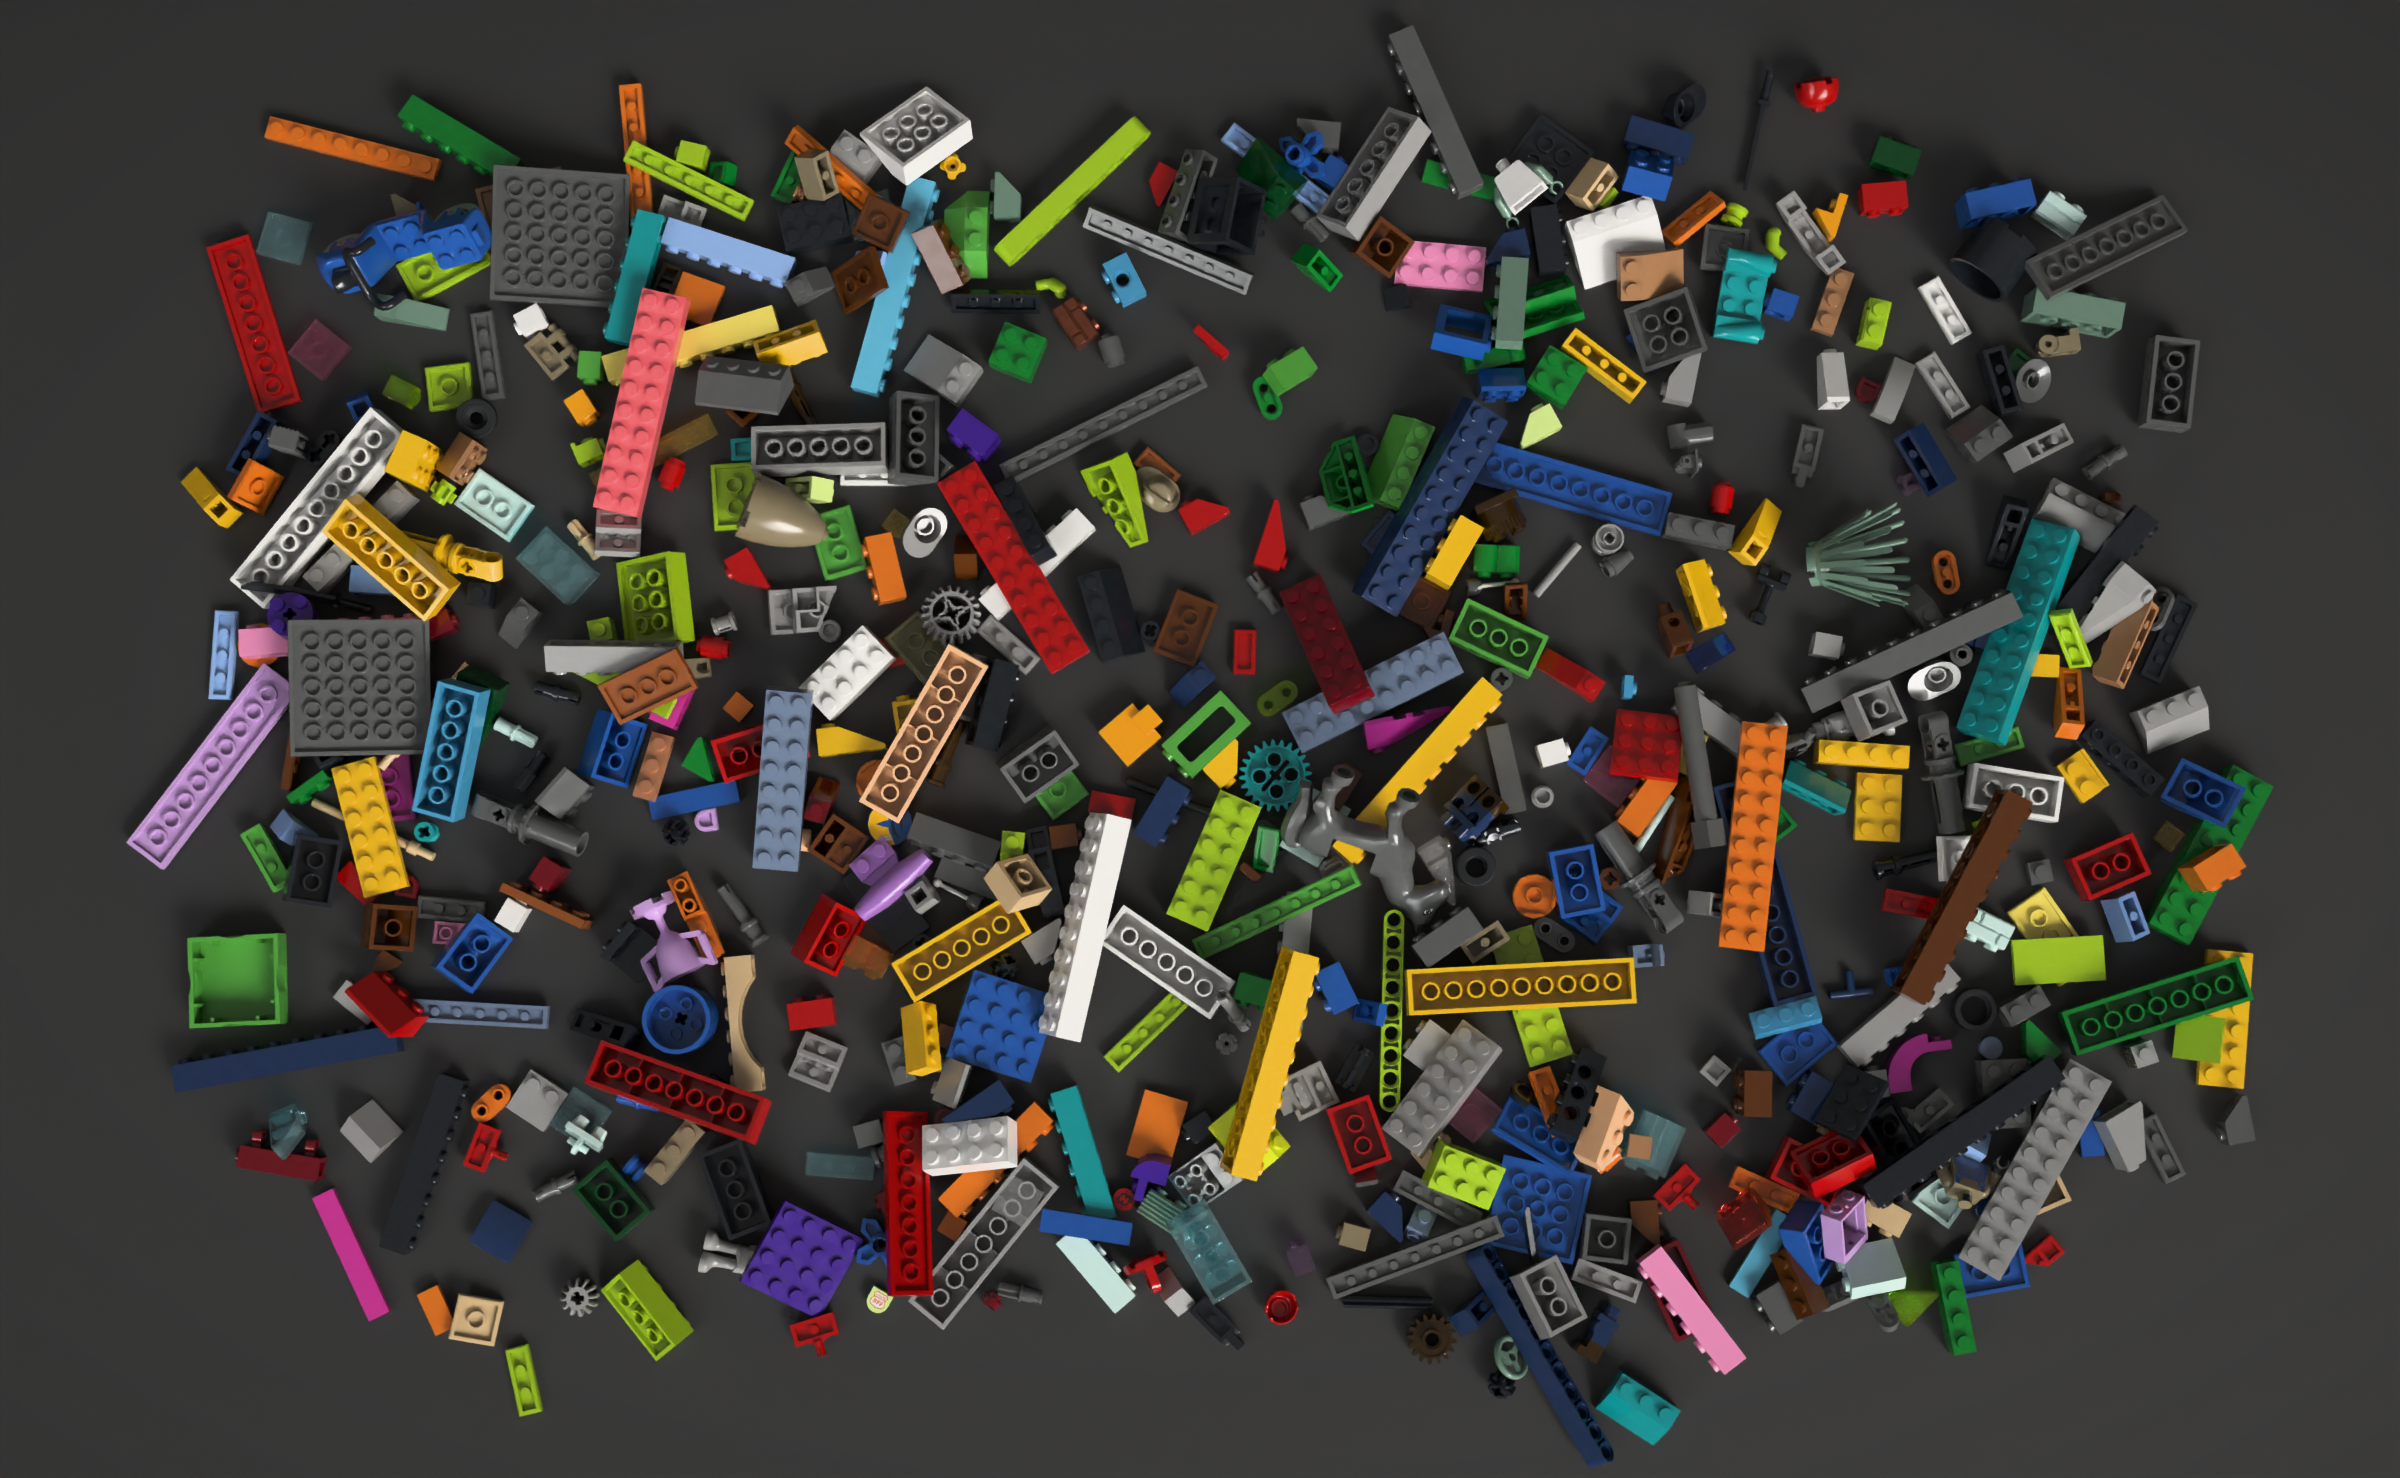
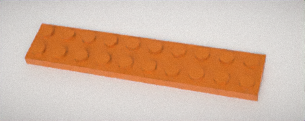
M1747 721L1741 722L1717 947L1764 952L1788 726Z

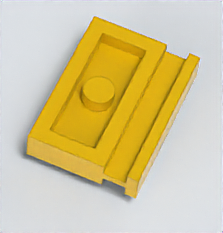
M2084 748L2079 749L2076 753L2055 766L2060 776L2065 777V783L2080 804L2085 803L2110 785Z

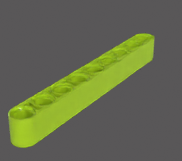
M1136 116L1129 119L996 245L994 251L1008 266L1014 265L1150 136L1151 131Z
M1389 910L1384 914L1382 928L1381 1003L1394 1004L1397 1007L1396 1015L1392 1017L1387 1015L1383 1027L1380 1026L1378 1101L1381 1108L1388 1112L1395 1111L1400 1104L1404 916L1398 910ZM1391 913L1399 916L1400 921L1396 926L1389 925L1387 921ZM1390 936H1396L1399 940V945L1395 949H1391L1387 945V939ZM1391 958L1396 959L1399 964L1397 970L1393 972L1389 971L1386 967L1387 961ZM1390 981H1394L1398 985V990L1394 994H1389L1386 991V984ZM1390 1026L1395 1027L1397 1030V1035L1393 1039H1387L1385 1036V1030ZM1388 1049H1393L1396 1052V1059L1392 1062H1387L1384 1058V1053ZM1387 1072L1395 1074L1396 1080L1393 1084L1388 1085L1384 1082L1383 1078ZM1393 1095L1395 1097V1104L1392 1107L1384 1106L1383 1099L1385 1096Z

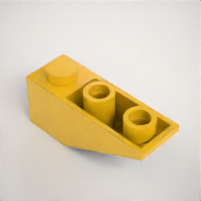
M197 466L181 481L182 485L201 508L218 525L228 529L243 514Z
M1765 498L1727 552L1742 565L1756 566L1769 548L1782 511Z

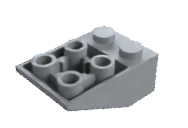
M1218 1140L1168 1175L1169 1180L1193 1213L1244 1179L1230 1175L1220 1167L1225 1148Z

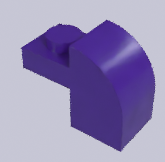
M1151 1153L1140 1157L1136 1161L1130 1177H1134L1131 1191L1135 1192L1133 1200L1143 1201L1148 1182L1166 1185L1172 1157Z

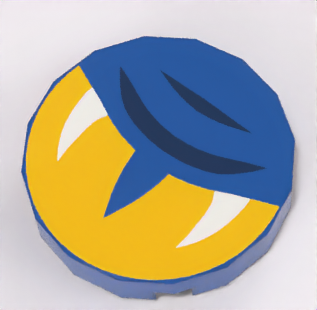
M872 810L867 825L869 833L875 841L884 836L892 846L900 845L907 839L913 821L908 810L904 813L899 824Z

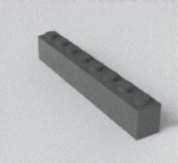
M1411 25L1390 34L1386 44L1387 51L1390 56H1394L1397 62L1395 63V69L1398 75H1402L1405 80L1403 86L1408 96L1411 95L1413 98L1412 106L1415 114L1420 115L1422 121L1432 131L1429 135L1432 141L1430 142V147L1434 155L1438 154L1441 161L1438 164L1442 174H1447L1450 180L1447 184L1451 194H1455L1457 199H1461L1481 190L1484 182L1414 26Z

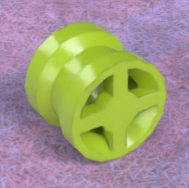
M1730 202L1726 207V214H1723L1720 220L1729 227L1741 228L1743 224L1742 219L1747 216L1748 210L1739 204Z

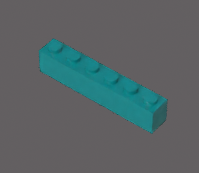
M637 209L636 215L632 216V233L626 239V256L621 259L620 279H617L614 285L616 295L614 301L611 300L609 304V322H605L603 328L604 338L608 342L627 347L630 345L642 288L650 289L662 244L660 241L667 224V219L664 215Z
M1074 1085L1052 1092L1048 1103L1051 1112L1056 1111L1058 1120H1055V1126L1058 1134L1062 1133L1064 1137V1142H1061L1065 1155L1069 1154L1071 1163L1068 1164L1071 1177L1076 1176L1078 1183L1075 1186L1078 1199H1083L1085 1207L1081 1208L1084 1215L1109 1219L1117 1217L1116 1208L1078 1086Z

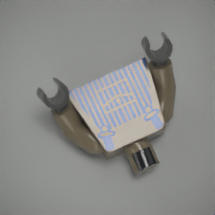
M1955 1155L1948 1160L1950 1163L1940 1170L1937 1169L1936 1174L1942 1185H1944L1945 1194L1957 1199L1958 1206L1961 1209H1970L1972 1205H1976L1980 1199H1986L1995 1190L2001 1178L2000 1172L2009 1167L2010 1161L2006 1160L2004 1166L2001 1167L1999 1165L2001 1156L1993 1160L1994 1170L1991 1171V1167L1963 1156L1956 1157Z

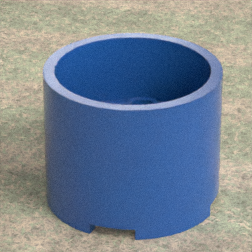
M689 984L672 985L658 990L649 998L642 1014V1026L649 1042L657 1049L670 1054H682L703 1048L714 1038L720 1021L718 1005L710 993L700 987ZM682 1015H687L688 1018L685 1022L680 1023L679 1019Z

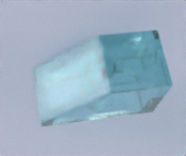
M295 1104L269 1114L271 1148L281 1160L287 1159L306 1134V1114L303 1110L300 1111Z

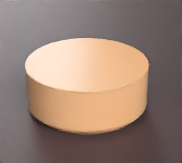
M811 829L802 830L801 851L808 852L807 849L811 845Z

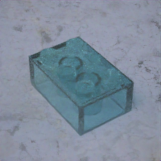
M547 526L515 558L569 607L601 575L556 532Z

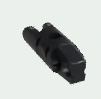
M1515 817L1497 820L1490 823L1485 830L1480 832L1481 834L1477 838L1472 835L1464 843L1467 848L1487 846L1519 834L1521 826Z

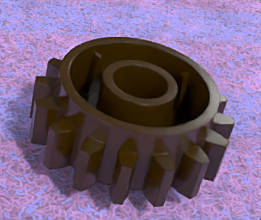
M1424 1313L1422 1314V1320L1414 1319L1416 1322L1415 1326L1409 1325L1412 1333L1406 1334V1337L1412 1341L1407 1346L1408 1348H1415L1411 1353L1413 1356L1419 1354L1420 1362L1427 1358L1428 1364L1432 1363V1359H1436L1439 1364L1441 1361L1440 1357L1449 1358L1447 1351L1454 1352L1451 1343H1457V1340L1451 1336L1456 1331L1455 1329H1448L1451 1326V1322L1444 1323V1316L1441 1315L1437 1319L1435 1313H1432L1431 1317H1427ZM1429 1333L1437 1334V1340L1433 1344L1425 1341Z

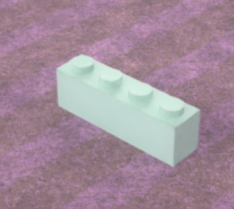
M1065 1235L1057 1241L1056 1245L1115 1314L1136 1296L1134 1291L1136 1286L1129 1278L1125 1280L1121 1276V1268L1114 1260L1110 1262L1105 1257L1107 1252L1099 1243L1095 1245L1090 1239Z

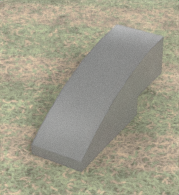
M1894 357L1869 416L1887 424L1894 422L1910 384L1915 365Z

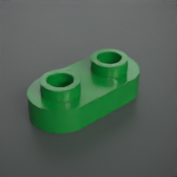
M1263 376L1258 377L1253 383V393L1258 407L1265 419L1275 420L1282 414L1283 406L1280 397L1276 396ZM1265 385L1267 386L1268 390L1266 392H1261L1259 389L1260 386ZM1274 406L1276 410L1270 413L1267 411V408Z

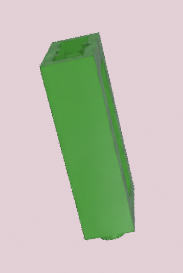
M1220 690L1161 745L1164 749L1161 753L1170 762L1173 759L1179 765L1177 770L1185 778L1190 776L1193 779L1228 744L1251 725V722ZM1223 707L1235 720V723L1193 762L1188 761L1178 750V745L1216 709Z

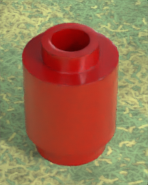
M669 457L668 461H665L657 480L661 483L660 487L668 491H673L674 488L679 489L686 471L684 468L686 463Z
M1717 482V485L1712 486L1710 499L1712 514L1729 515V511L1732 510L1735 488L1730 487L1731 483Z
M703 635L702 639L697 641L696 651L700 653L702 658H729L731 643L730 640H725V637Z

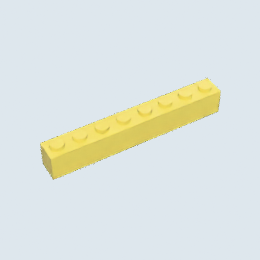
M772 305L684 331L676 367H689L693 365L694 361L700 359L704 361L706 356H714L720 353L723 355L732 354L735 352V349L740 347L745 349L754 347L753 341L781 332L774 307ZM629 348L601 356L608 382L613 386L620 387Z

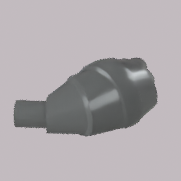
M1810 727L1806 733L1787 734L1785 759L1795 758L1807 751L1813 743V737L1817 731Z

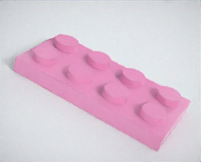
M1415 241L1395 271L1394 285L1406 284V286L1482 293L1486 247Z

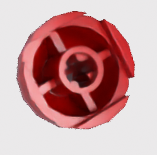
M1831 76L1806 79V83L1801 85L1800 81L1793 83L1797 101L1804 108H1812V112L1825 111V106L1832 104L1837 99L1839 93L1838 76L1832 78V81Z

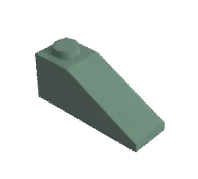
M377 294V297L383 302H386L393 297L390 295ZM410 299L403 300L396 307L387 311H381L376 307L374 310V316L381 321L441 331L447 330L450 309Z

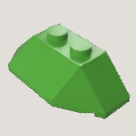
M967 191L944 210V224L948 226L950 236L954 244L958 246L964 264L970 270L971 279H988L990 191Z

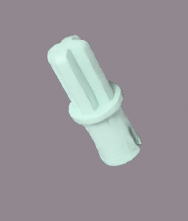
M499 717L494 724L493 729L510 737L511 741L516 740L530 748L537 744L538 737L522 729L519 724L516 726L502 717Z

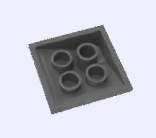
M1688 287L1623 310L1644 373L1708 350L1691 290Z

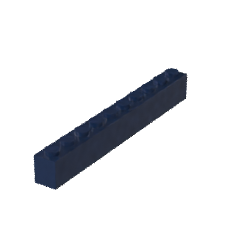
M370 1025L356 1027L357 1032L348 1033V1029L334 1031L335 1036L326 1037V1033L312 1035V1040L304 1041V1038L301 1037L290 1039V1044L282 1045L281 1041L268 1043V1048L260 1049L259 1045L246 1047V1052L238 1054L237 1049L224 1051L222 1057L215 1058V1054L201 1056L200 1061L193 1062V1058L178 1060V1065L171 1066L175 1093L401 1052L405 1051L403 1038L387 1037L380 1028L371 1029Z

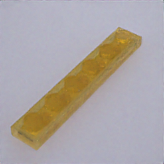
M707 413L660 437L653 468L668 461L669 457L674 458L719 435L709 414ZM601 468L589 473L596 490Z

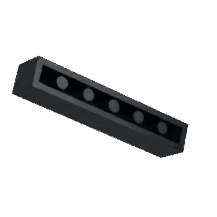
M2133 505L2059 597L2055 610L2072 608L2079 623L2082 616L2089 609L2092 610L2093 603L2091 602L2094 597H2100L2104 591L2105 586L2103 583L2121 561L2129 566L2128 560L2132 555L2137 556L2144 547L2142 543L2147 537L2151 538L2156 533L2159 521L2137 505Z

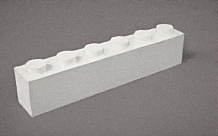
M1077 508L1074 511L1068 510L1061 517L1063 521L1059 525H1052L1045 532L1057 553L1056 557L1039 566L1045 577L1096 531L1095 527ZM997 583L992 587L988 585L981 591V597L978 600L998 621L1012 609Z

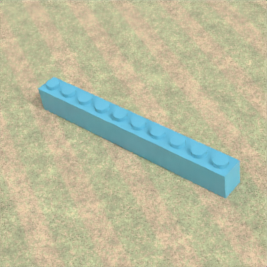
M918 177L906 187L901 208L909 211L910 215L893 253L888 252L883 271L889 288L876 296L851 383V388L855 392L879 398L880 392L884 393L887 384V380L884 379L886 371H890L893 362L890 356L892 350L897 348L899 340L896 337L897 331L902 329L904 323L902 313L904 307L908 308L910 302L909 288L914 286L916 280L914 270L916 265H920L922 254L911 234L933 220L934 211L931 209L933 202L937 203L940 190L937 189L938 187L934 181Z

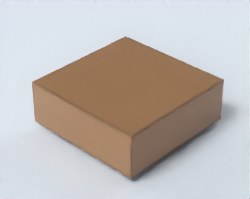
M1629 1133L1626 1156L1650 1160L1653 1137Z

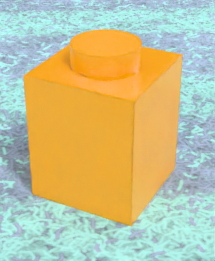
M583 389L564 400L571 414L582 427L584 425H592L597 421V417L601 415L589 395Z

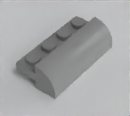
M2053 478L2042 500L2038 503L2032 519L2074 528L2081 536L2079 545L2095 553L2126 514Z

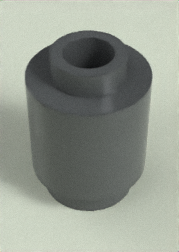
M1113 333L1101 336L1098 345L1103 361L1107 363L1108 368L1125 363V354L1119 336H1114Z
M1966 644L1945 653V661L1955 664L1958 668L1969 664L1973 657L1971 648Z

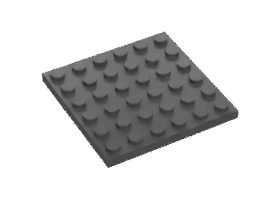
M493 165L490 300L609 308L611 300L614 301L616 292H614L615 282L617 279H620L621 275L620 262L622 258H625L627 252L625 243L629 236L630 175Z
M422 619L288 620L290 757L423 754L431 717L429 620L425 622Z

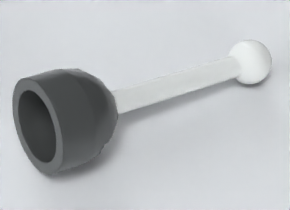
M1468 578L1465 580V589L1467 596H1475L1483 588L1503 586L1504 583L1520 581L1517 578H1513L1511 581L1482 584L1476 578Z
M940 879L933 881L935 887H941L966 900V905L971 911L977 913L981 909L985 897L979 894L967 896L943 884Z

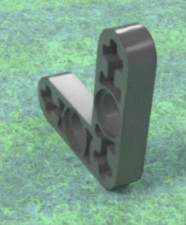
M1842 1280L1822 1288L1825 1297L1830 1302L1828 1303L1830 1308L1823 1310V1312L1832 1311L1860 1298L1851 1299L1850 1295H1842L1840 1293L1841 1288H1843ZM1834 1291H1836L1838 1300H1836V1297L1833 1295ZM1886 1292L1863 1297L1877 1324L1883 1331L1893 1332L1898 1328L1899 1316ZM1882 1297L1884 1303L1880 1306H1875L1871 1303L1872 1298ZM1885 1310L1888 1318L1892 1319V1324H1889L1887 1321L1885 1322L1883 1314Z

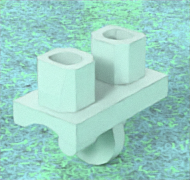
M581 1114L572 1123L568 1121L565 1125V1132L578 1139L575 1140L570 1137L567 1140V1143L573 1146L570 1153L576 1155L578 1151L587 1154L589 1148L583 1144L600 1153L603 1149V1142L607 1131L596 1126L591 1135L584 1130L590 1121Z

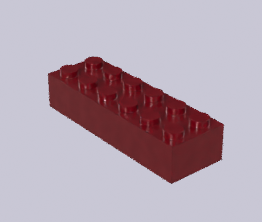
M1320 573L1279 592L1333 714H1338L1374 697L1373 689Z

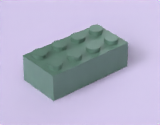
M2036 286L2024 297L2020 322L2066 331L2078 328L2079 333L2109 338L2122 328L2126 303L2119 302V299L2115 297L2098 298L2094 293L2077 294L2072 289L2047 301Z

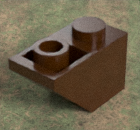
M1655 1198L1628 1199V1217L1632 1219V1226L1655 1246L1657 1244L1660 1245V1240L1664 1239L1663 1227L1659 1226V1217H1662L1661 1203H1657Z

